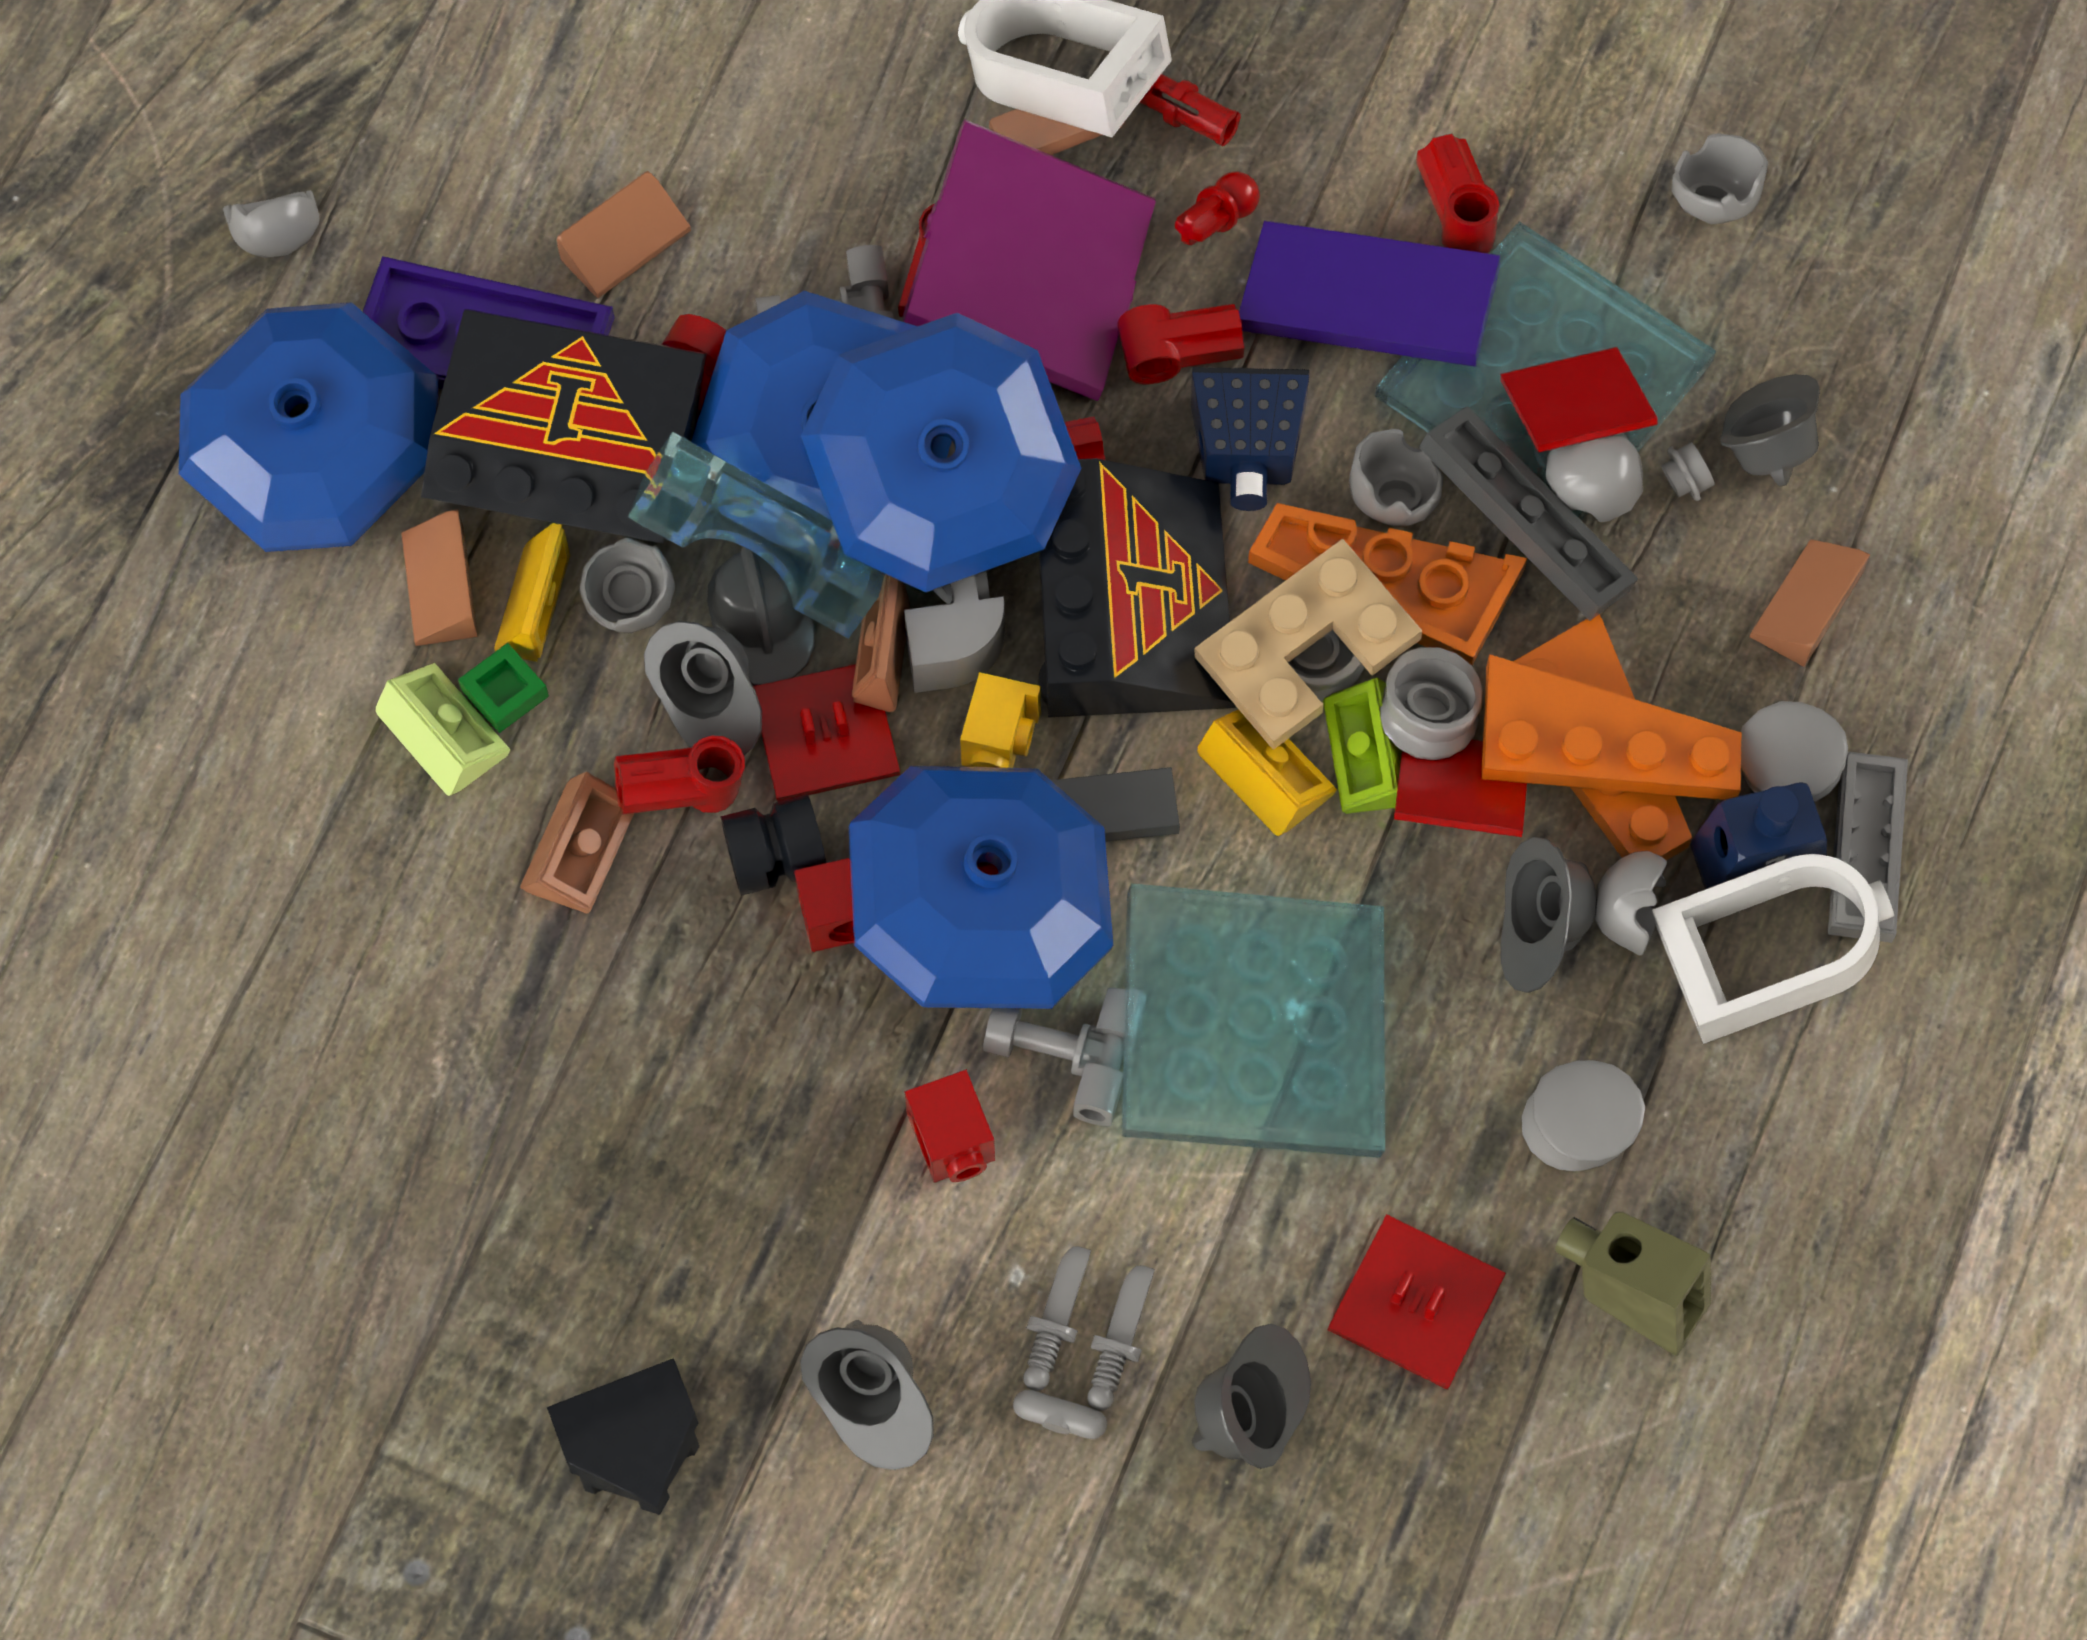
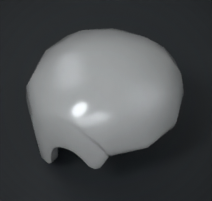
M1720 133L1711 134L1698 152L1690 155L1685 150L1681 154L1675 167V173L1672 176V193L1686 213L1709 224H1723L1741 219L1751 213L1758 205L1765 183L1768 160L1758 145L1742 136Z
M306 191V193L296 192L270 200L226 205L223 207V212L235 243L244 251L263 258L286 256L307 244L320 221L316 200L312 191Z
M1389 429L1371 432L1356 446L1349 476V489L1356 506L1367 516L1394 527H1406L1425 520L1439 505L1444 477L1438 466L1421 449H1415L1406 443L1403 431Z
M1623 433L1552 449L1547 455L1546 482L1551 491L1571 511H1586L1592 514L1599 522H1608L1631 511L1643 493V468L1638 451Z
M626 537L615 544H609L600 548L584 565L579 592L588 614L599 624L613 631L634 633L653 627L670 609L675 582L672 568L657 546H651L634 538Z
M1650 851L1633 852L1619 859L1606 871L1596 889L1597 907L1594 919L1600 931L1613 942L1639 956L1644 954L1656 926L1652 912L1654 908L1651 906L1656 905L1657 899L1652 889L1655 886H1666V880L1662 873L1667 865V861Z

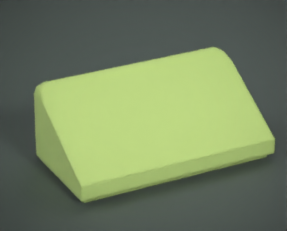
M435 663L387 680L376 705L377 715L446 795L450 796L463 790L508 756L511 749Z

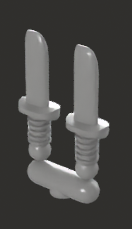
M1076 1246L1069 1249L1061 1259L1042 1319L1034 1316L1029 1318L1026 1329L1038 1333L1033 1343L1034 1346L1029 1356L1030 1359L1027 1362L1029 1368L1026 1369L1023 1375L1024 1384L1031 1390L1019 1392L1013 1400V1408L1019 1417L1041 1424L1053 1432L1060 1434L1071 1433L1087 1439H1096L1101 1437L1107 1429L1106 1417L1098 1410H1106L1114 1402L1113 1393L1118 1389L1117 1385L1120 1383L1119 1379L1124 1370L1125 1360L1139 1361L1142 1350L1132 1346L1155 1269L1143 1265L1131 1269L1121 1287L1106 1338L1096 1335L1093 1337L1090 1348L1102 1353L1097 1363L1099 1366L1096 1367V1372L1091 1382L1093 1387L1088 1392L1087 1399L1092 1407L1089 1408L1037 1392L1043 1390L1049 1383V1372H1052L1054 1369L1053 1366L1056 1362L1054 1359H1057V1353L1062 1344L1061 1341L1074 1343L1078 1330L1068 1327L1091 1250Z

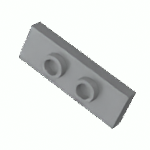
M1848 751L1845 768L1842 771L1838 787L1833 857L1846 862L1856 869L1866 879L1868 884L1878 880L1882 882L1890 900L1894 917L1879 922L1880 941L1892 943L1897 930L1908 759ZM1831 889L1828 935L1860 938L1864 927V918L1861 912L1849 898Z

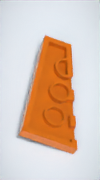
M1277 503L1249 550L1248 563L1286 581L1343 538L1422 629L1421 640L1417 643L1425 647H1440L1451 651L1473 665L1522 576L1527 558L1511 554H1505L1504 559L1475 553L1474 546L1452 541L1449 542V546L1438 545L1412 539L1413 533L1388 528V532L1384 533L1357 527L1356 521L1352 519Z
M1600 614L1591 621L1585 619L1514 661L1635 699ZM1570 787L1622 858L1633 852L1650 851L1667 861L1689 848L1692 835L1676 796Z
M1489 654L1486 664L1481 779L1720 800L1738 797L1741 791L1742 732Z

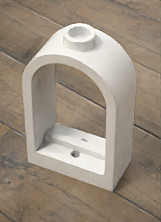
M980 0L971 10L964 14L958 30L960 42L967 45L975 82L979 90L986 97L1005 106L1108 137L1114 136L1172 61L1163 15L1110 0ZM1049 34L1110 51V53L1089 79H1085L997 53L996 51L1009 41L1022 36Z
M1805 854L1782 860L1652 910L1658 933L1703 1044L1836 995L1852 987L1865 976L1875 961L1880 943L1879 922L1894 917L1890 900L1880 880L1868 884L1866 879L1846 862L1819 854ZM1805 887H1824L1835 890L1845 895L1857 906L1864 918L1863 931L1855 946L1842 958L1734 1000L1726 1001L1697 927Z

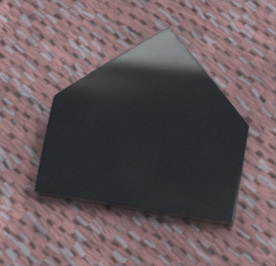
M674 1358L547 1407L570 1472L580 1477L586 1492L596 1494L604 1490L639 1502L641 1509L658 1515L661 1514L670 1498L667 1489L684 1460L689 1456H695L700 1447L694 1432L699 1423Z

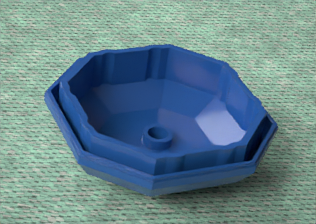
M803 291L726 331L689 449L730 527L847 564L855 561L843 553L802 442L801 434L839 354L918 326ZM945 436L935 438L930 444L932 453L938 458H947L952 440Z
M352 302L268 308L180 394L179 475L265 552L352 546L425 473L429 439L438 408V377ZM298 404L308 405L307 410L297 417H290L293 407Z
M959 313L948 315L839 354L801 434L802 442L844 555L925 593L1044 550L1082 469L1038 350ZM939 436L948 437L955 445V452L948 458H938L931 451V442Z
M910 766L849 824L854 946L922 1007L1052 1009L1114 945L1105 828L1037 768ZM989 862L997 868L998 874H985L977 868V864Z

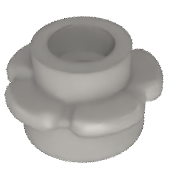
M1692 442L1678 450L1674 449L1673 446L1669 447L1667 453L1670 461L1661 465L1673 491L1679 498L1689 493L1693 500H1701L1700 493L1715 485L1714 479L1701 454Z

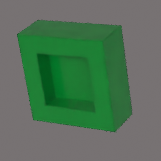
M509 643L502 646L458 679L461 691L498 733H501L549 697L546 685Z

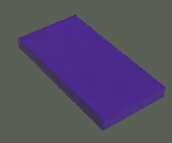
M1264 221L1239 310L1242 331L1476 367L1500 270V255Z
M383 256L362 311L438 377V389H443L464 309L609 335L615 318L613 307Z

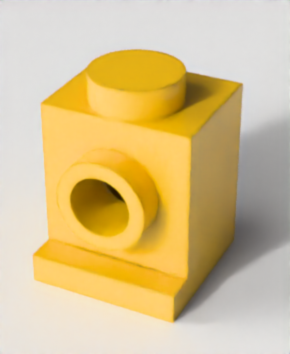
M979 672L960 738L961 765L967 767L1013 768L1016 755L1026 757L1030 749L1034 725L1038 723L1041 714V686Z

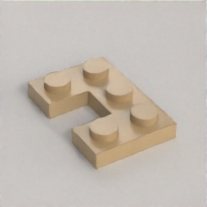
M1342 538L1196 646L1194 652L1198 662L1274 750L1323 713V703L1289 665L1291 660L1333 630L1373 676L1420 641L1422 629Z

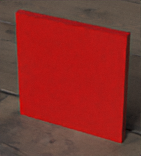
M1618 347L1500 374L1501 383L1538 453L1658 425L1654 410Z
M856 664L753 686L762 709L761 734L777 802L806 794L813 795L901 775L886 711L853 702L852 690Z
M1471 740L1462 751L1451 757L1437 760L1415 758L1402 751L1394 819L1522 837L1527 783L1481 779L1483 741Z
M1386 1214L1328 1326V1331L1448 1390L1506 1273Z

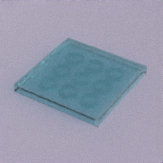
M1519 221L1491 253L1500 255V270L1476 367L1402 356L1376 386L1375 397L1426 432L1431 431L1468 406L1549 488L1546 482L1547 455L1551 450L1538 453L1501 383L1500 374L1618 347L1657 416L1658 425L1623 433L1639 452L1713 363L1716 350ZM1582 510L1572 511L1580 520L1588 513Z
M1131 883L1127 891L1122 1137L1380 1158L1385 1152L1384 906Z

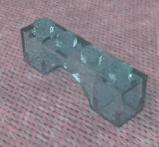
M671 432L645 472L628 518L683 548L700 539L715 538L734 542L753 551L768 562L781 576L788 587L795 610L848 639L878 599L885 577L884 573L844 555L832 520L674 432Z

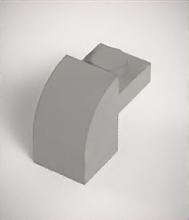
M986 571L951 583L953 599L950 605L944 604L904 610L906 641L914 693L954 688L968 684L978 678L979 672L986 673L998 659L1005 639L1004 596L990 598Z

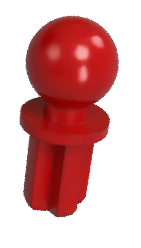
M1234 171L1221 176L1214 186H1209L1202 190L1197 196L1196 204L1179 215L1175 221V229L1181 234V241L1191 246L1196 242H1203L1215 232L1229 231L1236 225L1238 219L1249 216L1259 203L1260 193L1257 183L1248 174Z

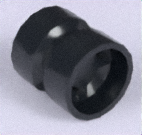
M808 794L773 803L770 814L763 815L756 808H751L720 816L740 896L776 887L778 878L782 875H786L791 881L796 882L794 870L827 863L818 824Z

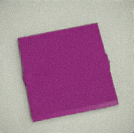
M964 119L956 139L939 199L933 206L931 214L927 219L928 225L924 235L926 242L902 322L920 326L948 315L959 313L1038 350L1049 382L1098 401L1104 389L1119 335L1118 319L1129 310L1130 304L1133 301V292L1137 282L1134 278L1156 200L1146 194Z

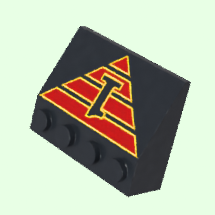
M464 309L430 434L421 497L664 543L678 536L691 456L689 447L695 431L707 353Z
M1098 458L1078 459L1082 469L1045 549L1038 552L1048 717L1236 708V705L1198 662L1194 652L1196 646L1230 622L1219 483Z

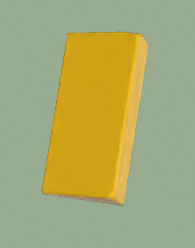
M552 523L530 539L523 548L495 643V652L509 643L522 659L537 662L538 658H541L570 558L565 530L561 524Z
M1239 709L1214 720L1197 747L1199 756L1276 836L1290 831L1330 799L1337 791L1334 785L1290 739H1287L1273 750Z

